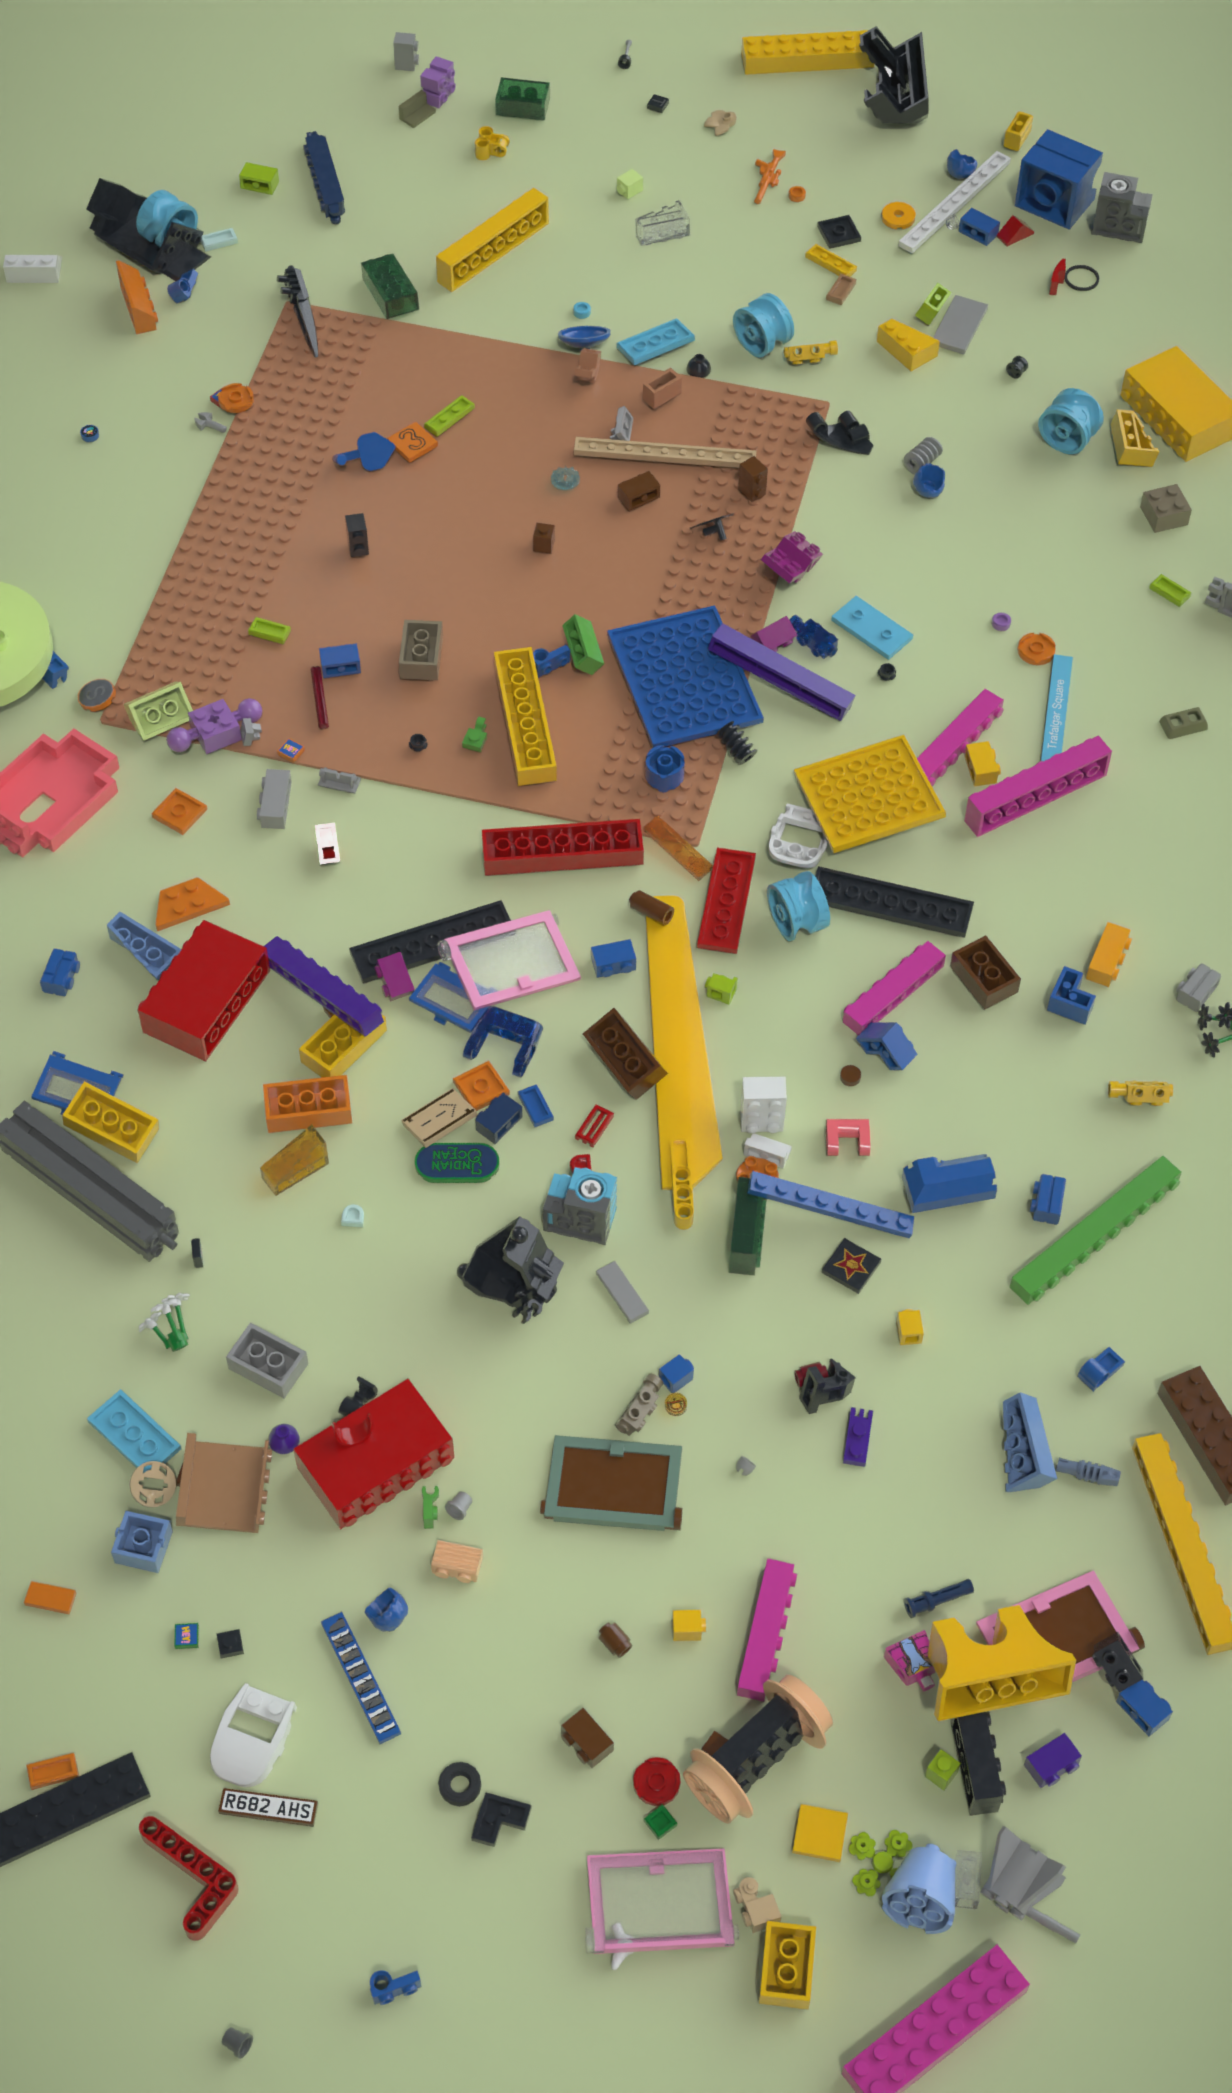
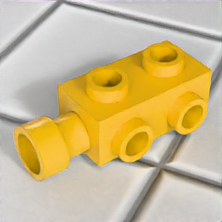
M837 341L784 347V358H787V361H792V365L803 364V360L807 359L810 360V363L820 362V358H825V354H838Z
M1133 1080L1125 1081V1083L1109 1081L1108 1096L1109 1098L1124 1096L1125 1100L1130 1102V1105H1142V1102H1147L1154 1106H1162L1163 1103H1169V1098L1173 1096V1084L1158 1081Z

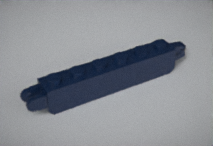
M316 131L307 132V137H305L306 145H303L304 154L308 155L306 156L307 165L311 166L309 167L311 178L314 177L313 185L314 189L317 188V199L321 200L319 201L320 209L324 211L326 218H330L331 223L339 224L341 222L340 215L345 213L344 197L326 136L318 135Z

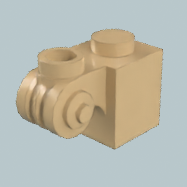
M748 1877L743 1879L740 1886L733 1889L737 1904L742 1903L744 1907L742 1917L745 1926H750L752 1933L766 1929L767 1921L781 1922V1914L774 1895L770 1894L761 1898L756 1897L758 1882L754 1878Z

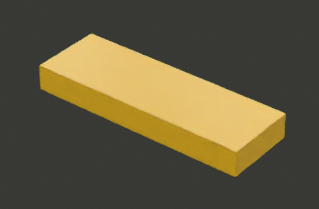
M815 244L805 253V258L838 276L843 274L851 277L857 271L856 265L818 244Z

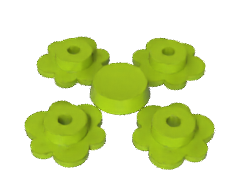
M892 1830L889 1833V1838H886L884 1841L888 1847L887 1852L881 1851L876 1854L874 1849L876 1842L874 1839H870L868 1833L861 1832L858 1836L851 1838L852 1844L849 1846V1853L854 1856L857 1855L859 1860H864L865 1857L872 1858V1866L874 1870L869 1871L861 1869L859 1874L853 1877L852 1882L857 1887V1893H865L866 1896L872 1897L875 1895L876 1889L881 1885L880 1881L877 1880L878 1873L885 1874L890 1872V1877H893L898 1868H893L894 1862L892 1857L897 1855L901 1858L905 1857L906 1852H909L913 1847L912 1842L908 1840L907 1833L902 1832L900 1834L898 1830Z

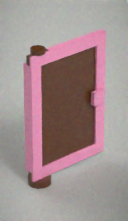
M1094 1570L1013 1605L1021 1606L1029 1622L1042 1638L1056 1648L1073 1654L1076 1664L1072 1682L1103 1669V1667L1099 1668L1093 1660L1094 1645L1116 1632H1119L1132 1654L1145 1648L1140 1631L1136 1627L1127 1628ZM997 1613L976 1622L987 1645H993Z

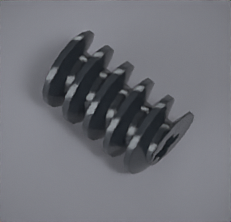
M731 721L717 732V737L721 739L722 744L726 745L725 748L730 751V755L735 757L734 761L743 764L749 761L758 750H750L753 743L746 745L749 738H741L745 732H737L740 725L733 726L734 721Z

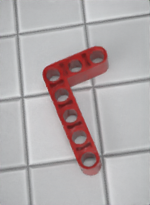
M153 1816L145 1817L139 1823V1832L143 1841L207 1888L183 1919V1927L187 1937L193 1941L201 1940L237 1896L239 1888L236 1878L231 1872L159 1819ZM148 1828H157L156 1832H154L153 1834H145ZM172 1840L176 1842L172 1848H164L167 1841ZM186 1855H194V1859L192 1861H183V1858ZM207 1868L213 1869L211 1875H201L203 1870ZM225 1882L233 1884L229 1890H221L220 1887ZM209 1902L217 1903L213 1910L205 1909ZM200 1922L201 1926L198 1930L192 1931L189 1929L192 1923Z

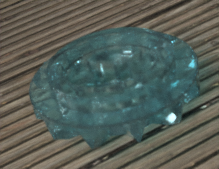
M558 467L557 470H553L551 482L556 488L561 490L573 489L580 482L579 472L575 471L573 467ZM564 475H567L566 481H564Z

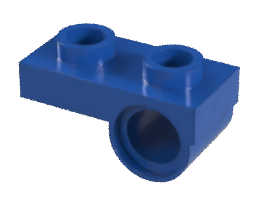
M192 269L182 274L179 280L168 285L167 291L172 300L179 303L190 298L191 290L196 284L197 271Z
M567 645L550 653L542 648L536 649L533 652L538 677L548 674L552 670L565 666L570 662V649Z
M1108 1347L1095 1359H1089L1081 1367L1077 1377L1094 1392L1123 1367L1125 1361Z
M380 1970L373 1973L370 1978V1991L374 2005L378 2003L380 2005L388 2004L394 2000V1997L402 1994L404 1996L412 1995L418 1991V1988L422 1987L418 1971L392 1980L388 1972ZM381 1980L388 1982V1986L383 1990L375 1988L376 1983Z

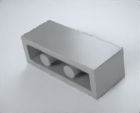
M267 769L266 777H262V789L264 790L259 795L261 808L257 809V820H260L261 828L285 829L292 784L290 770Z

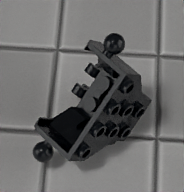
M519 1216L477 1245L469 1263L459 1265L457 1275L463 1281L464 1286L476 1295L516 1307L517 1309L513 1311L512 1317L515 1318L521 1313L523 1315L521 1323L525 1324L531 1319L532 1310L534 1309L533 1317L539 1315L542 1312L543 1303H548L557 1292V1278L564 1262L554 1256L555 1253L547 1247L540 1230L527 1219Z

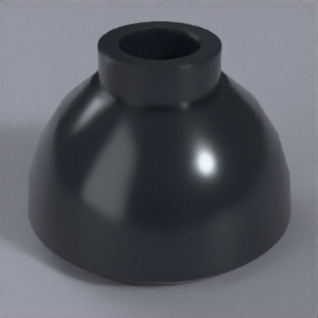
M696 354L689 360L686 370L690 376L704 378L710 374L711 365L704 355Z

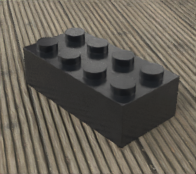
M989 1711L953 1718L951 1722L958 1761L961 1763L960 1771L970 1816L998 1812L1001 1803H1003V1797L1006 1795L1004 1780L1000 1781L999 1772H1001L999 1757L995 1758L994 1753L996 1739L994 1734H990L989 1726H991Z

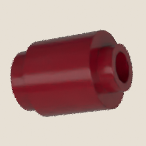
M816 1362L794 1370L797 1386L799 1388L803 1387L809 1367L816 1366L823 1378H828L826 1366Z

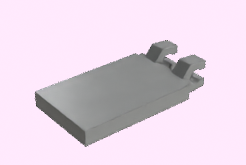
M1214 577L1212 583L1209 584L1208 591L1210 593L1209 596L1207 595L1205 603L1218 608L1219 613L1232 618V584Z

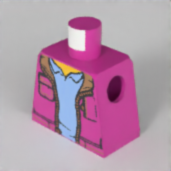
M925 1630L885 1648V1660L906 1686L918 1682L923 1692L935 1686L930 1675L936 1671L927 1656L929 1639Z

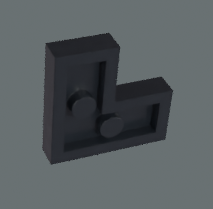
M485 1792L471 1837L472 1841L495 1847L502 1825L525 1831L532 1805Z

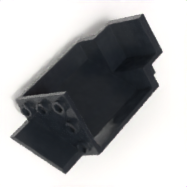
M99 178L86 210L95 215L89 227L95 231L94 235L150 270L162 273L174 281L179 280L182 274L192 269L196 270L211 258L210 255L197 248L204 233L198 228L195 229L171 222L160 248L156 245L155 240L150 242L143 238L137 231L136 221L138 212L147 197L134 193L119 183Z

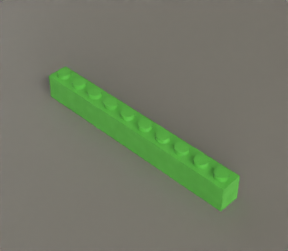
M1160 1157L1014 1275L1011 1279L1010 1289L1027 1305L1034 1300L1036 1302L1040 1300L1048 1288L1053 1289L1056 1287L1064 1275L1066 1277L1075 1270V1266L1079 1263L1084 1264L1090 1258L1091 1253L1100 1251L1107 1240L1116 1238L1123 1227L1132 1225L1139 1214L1144 1215L1150 1209V1205L1154 1202H1160L1167 1191L1175 1190L1180 1184L1179 1179L1182 1172L1166 1157Z

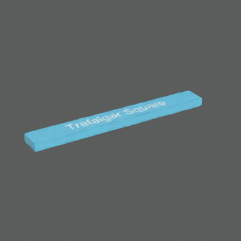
M1054 654L1041 761L1048 760L1053 755L1062 753L1073 657Z

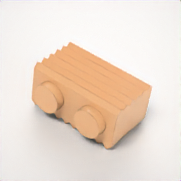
M438 1540L431 1563L432 1573L440 1578L455 1577L463 1583L477 1582L483 1560V1549Z

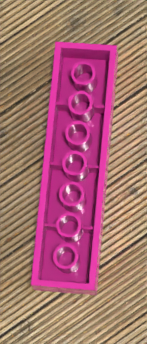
M1098 735L1092 739L1085 740L1077 746L1070 747L1067 751L1055 754L1048 760L1040 761L1029 769H1023L1012 777H1006L1003 781L995 785L992 784L986 789L975 792L968 797L964 821L973 833L979 837L1107 776L1112 750Z
M997 1944L843 2066L842 2076L856 2093H902L1027 1993L1030 1983Z

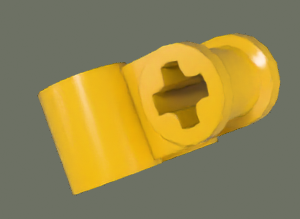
M489 126L481 127L479 129V138L475 140L476 158L478 160H487L490 158V155L497 157L505 156L507 152L506 147L510 143L508 136L495 134Z

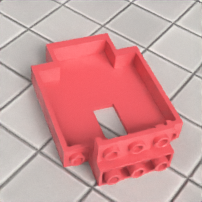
M74 728L59 742L54 741L43 733L0 772V844L5 845L13 854L17 853L21 857L29 853L38 843L43 848H48L55 852L118 793L116 780L111 778L119 769L117 756ZM42 794L55 801L35 821L24 822L20 819L22 812Z

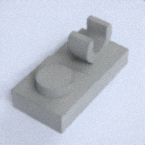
M625 406L618 408L617 424L615 428L611 429L613 434L610 436L611 440L630 441L634 418Z

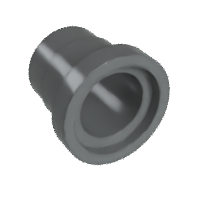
M232 2027L225 2032L222 2038V2045L234 2052V2056L239 2059L248 2053L253 2043V2036L251 2034H244Z

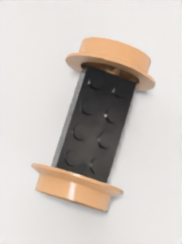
M786 1675L779 1683L773 1680L765 1681L763 1689L769 1702L712 1756L697 1748L690 1752L692 1764L683 1772L684 1779L699 1802L720 1821L729 1824L738 1815L745 1818H750L753 1815V1808L746 1793L758 1779L763 1778L767 1774L770 1767L783 1759L785 1753L790 1748L797 1746L801 1739L815 1748L822 1749L826 1746L824 1733L833 1725L832 1717L815 1692L795 1676Z

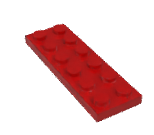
M717 847L697 948L737 954L756 853Z

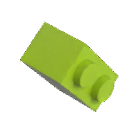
M246 162L239 174L240 188L273 195L279 183L278 168Z
M937 282L915 316L930 325L952 292Z

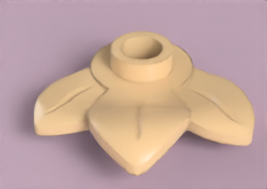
M731 111L711 112L712 117L705 121L704 127L715 128V135L719 136L735 125L736 114Z

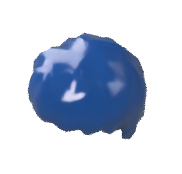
M957 149L950 152L947 158L948 172L958 180L967 179L977 168V161L972 156L962 155Z
M926 463L914 474L913 485L919 495L935 498L944 490L945 471L943 468Z
M390 1587L367 1606L365 1614L375 1628L383 1632H390L402 1624L408 1614V1605L403 1596Z

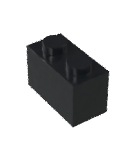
M364 514L345 515L350 556L369 555Z

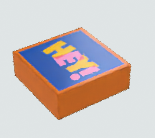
M288 738L277 750V754L294 763L305 751L303 745Z

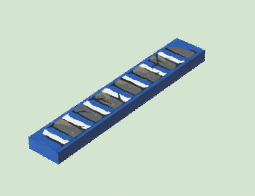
M340 1612L321 1621V1625L379 1744L401 1735V1731L343 1613Z

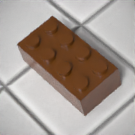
M612 1008L582 1033L635 1100L640 1098L668 1074L625 1018L615 1008Z

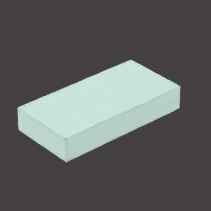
M233 228L202 235L201 243L205 252L237 244L238 239Z

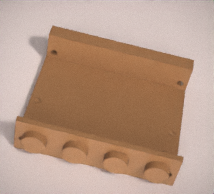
M187 1433L176 1512V1526L258 1533L259 1525H264L265 1512L261 1511V1506L267 1502L268 1491L263 1489L264 1483L269 1484L270 1470H266L267 1462L271 1463L272 1449H268L269 1440H265V1447L262 1448L196 1441L195 1433Z

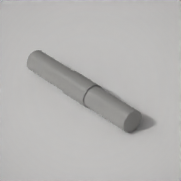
M1032 1907L1026 1913V1916L1039 1922L1046 1928L1060 1934L1075 1944L1077 1943L1080 1934Z

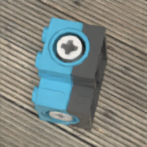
M575 1167L572 1177L567 1174L560 1175L554 1173L543 1207V1231L606 1245L617 1210V1177L609 1173H598L588 1168Z

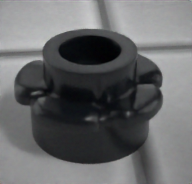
M885 663L878 670V675L884 681L893 680L896 677V669L892 664Z
M414 734L411 736L409 742L411 749L420 752L427 748L428 743L424 735Z

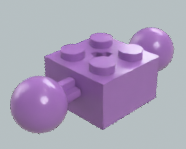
M248 698L239 704L238 710L231 712L224 699L191 711L188 713L191 729L173 728L167 735V745L175 752H183L190 747L192 740L197 739L205 753L209 754L242 740L238 721L243 720V718H251L252 723L257 722L262 716V706L257 700Z

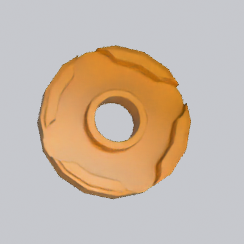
M904 202L889 203L882 210L883 223L892 229H897V227L906 229L915 222L916 213L914 208Z

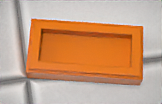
M31 1581L24 1604L25 1606L70 1615L77 1593L72 1589Z
M74 1753L26 1765L31 1790L79 1777Z

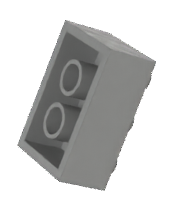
M252 1323L247 1326L226 1356L229 1370L284 1399L308 1365L306 1351Z

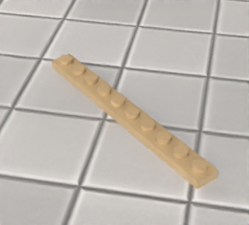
M576 437L574 455L736 468H739L740 463L753 456L756 457L755 450Z

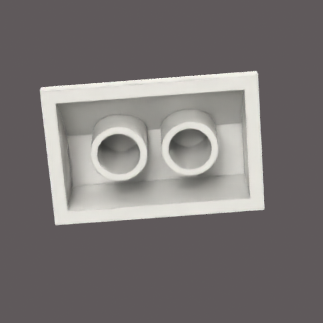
M5 255L3 268L6 282L59 283L62 256Z

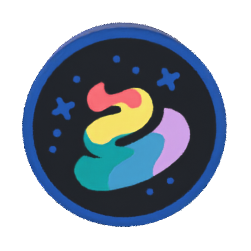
M86 425L82 427L80 433L83 441L94 442L99 438V431L96 426Z

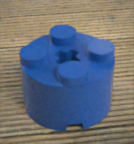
M659 745L652 748L648 752L645 761V778L647 782L662 793L678 787L684 780L685 761L683 753L674 746L668 748L664 747V745Z

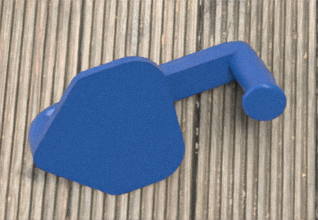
M371 432L363 434L358 438L357 450L336 454L332 457V460L339 465H345L346 461L360 458L361 464L366 470H377L386 465L395 449V445L380 434Z

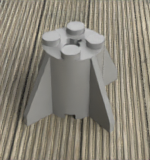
M1002 1826L997 1835L990 1877L980 1893L991 1901L994 1899L996 1901L995 1906L1005 1913H1008L1010 1910L1013 1916L1022 1921L1029 1908L1063 1884L1066 1877L1062 1873L1066 1867L1048 1858L1039 1850L1035 1851L1030 1848L1031 1845L1022 1841L1007 1827Z

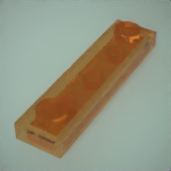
M657 815L643 827L645 833L698 881L713 869V865L660 816Z

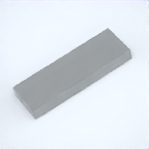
M615 1261L596 1271V1275L630 1324L649 1314L648 1308Z

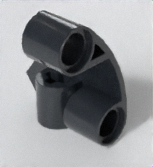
M847 410L841 413L838 417V423L833 425H827L819 412H813L806 418L807 425L821 440L842 450L870 455L874 445L870 441L869 431L865 424H859V421L851 411Z

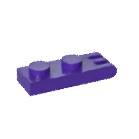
M851 1407L843 1464L865 1467L873 1410L868 1411V1418L864 1417V1409L860 1408L859 1416H855L856 1408Z

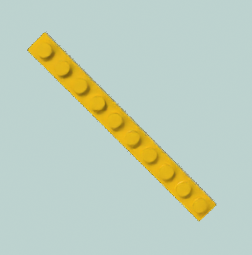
M1161 1433L1135 1438L1132 1450L1206 1653L1211 1655L1232 1650L1231 1612L1228 1605H1225L1222 1599V1587L1215 1580V1568L1208 1561L1206 1544L1201 1542L1199 1537V1525L1192 1518V1507L1190 1502L1185 1499L1183 1482L1178 1480L1176 1463L1169 1456V1444L1163 1439Z

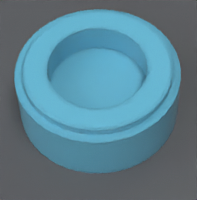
M578 302L573 307V314L579 319H585L590 316L591 307L586 302Z

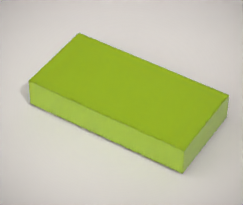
M1162 574L1149 587V589L1178 607H1181L1191 597L1192 593Z
M255 617L248 633L255 637L284 644L291 632V627Z

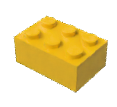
M767 1921L759 2004L809 2010L816 1926Z

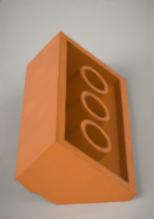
M116 261L120 288L135 333L140 334L157 330L156 322H158L156 311L153 312L154 305L152 300H149V290L144 288L146 287L144 276H140L138 269L121 261Z

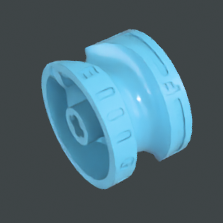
M159 190L152 193L142 204L138 212L136 227L138 233L150 242L155 240L156 245L160 248L171 222L196 229L198 215L195 208L191 205L179 201L175 195L166 190Z
M771 293L759 296L748 303V307L736 310L733 315V326L740 343L755 357L761 358L771 353L774 349L775 341H780L784 345L794 336V323L789 310L777 296Z
M1067 388L1056 396L1052 405L1047 407L1038 421L1039 431L1043 439L1053 449L1064 454H1077L1084 449L1090 438L1101 428L1104 422L1103 411L1098 402L1085 391Z
M810 871L799 873L794 878H786L767 887L770 912L781 935L787 941L795 940L800 928L808 930L811 934L829 927L830 911L826 896L819 881Z

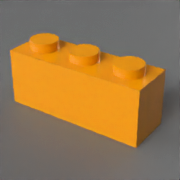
M1107 922L1089 965L1086 976L1087 980L1107 987L1110 986L1112 980L1116 981L1120 970L1117 969L1118 964L1122 965L1126 956L1123 953L1124 949L1129 950L1132 938H1129L1130 929Z

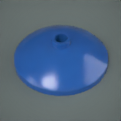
M576 326L558 332V338L563 343L574 348H580V351L584 348L590 349L600 345L611 335V330L602 326Z

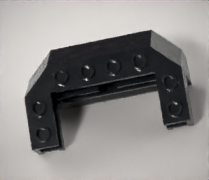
M877 26L860 35L859 46L863 53L866 52L870 62L878 67L879 72L876 94L872 95L867 89L864 90V103L868 108H871L874 116L877 119L879 118L882 123H919L928 118L929 97L922 32L896 47L891 45Z

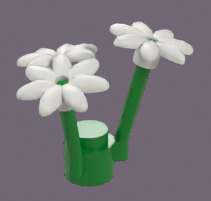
M178 1293L175 1296L168 1295L167 1298L162 1299L161 1302L163 1304H157L150 1310L151 1312L162 1310L163 1314L166 1315L172 1332L167 1335L168 1339L157 1327L156 1321L162 1314L161 1312L153 1313L150 1318H146L145 1322L139 1325V1332L145 1328L154 1330L163 1341L166 1349L171 1348L172 1352L189 1345L187 1342L189 1338L185 1331L180 1306H182L181 1301L188 1300L187 1297L190 1295L188 1293ZM170 1305H173V1308L176 1309L180 1330H177L170 1314Z

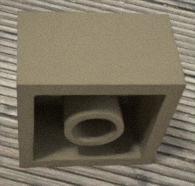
M1178 484L1143 492L1140 508L1154 533L1189 524L1192 509Z

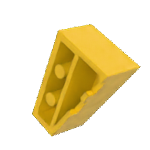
M890 319L878 326L877 342L910 371L938 356L939 340L894 319Z

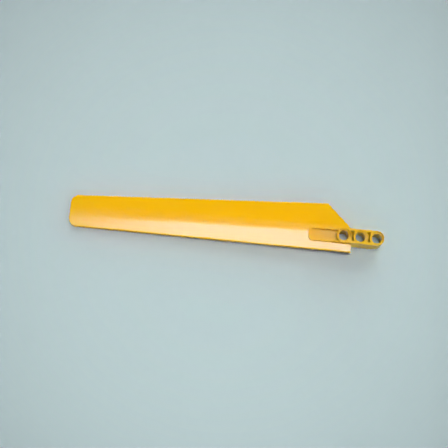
M653 896L674 907V915L667 925H663L646 916L654 1056L668 1073L656 1083L662 1190H672L675 1226L681 1230H686L693 1225V1188L722 1161L723 1157L684 901L678 896Z

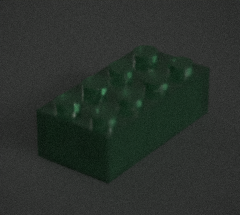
M393 253L361 262L363 281L386 319L419 310L418 292Z
M739 1177L729 1273L755 1276V1268H760L767 1199L748 1194L750 1178Z

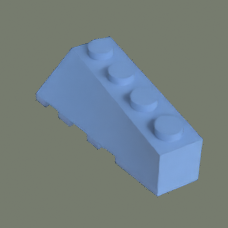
M119 912L107 924L110 939L129 950L156 980L160 979L162 972L171 965L173 957L182 950L122 912Z
M1020 1392L1003 1401L1004 1430L1007 1431L1004 1450L1007 1451L1008 1463L1005 1464V1473H1008L1006 1492L1041 1488L1057 1479L1037 1398Z

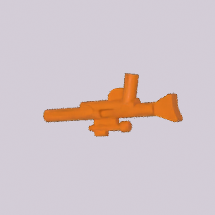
M773 149V160L769 163L759 159L756 160L755 165L760 167V174L763 175L759 183L760 189L754 200L756 204L761 203L769 184L772 187L778 185V177L782 171L777 169L776 174L774 171L778 162L785 157L786 151Z

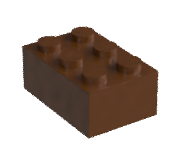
M986 935L952 952L950 967L984 1010L1018 993L1021 978Z

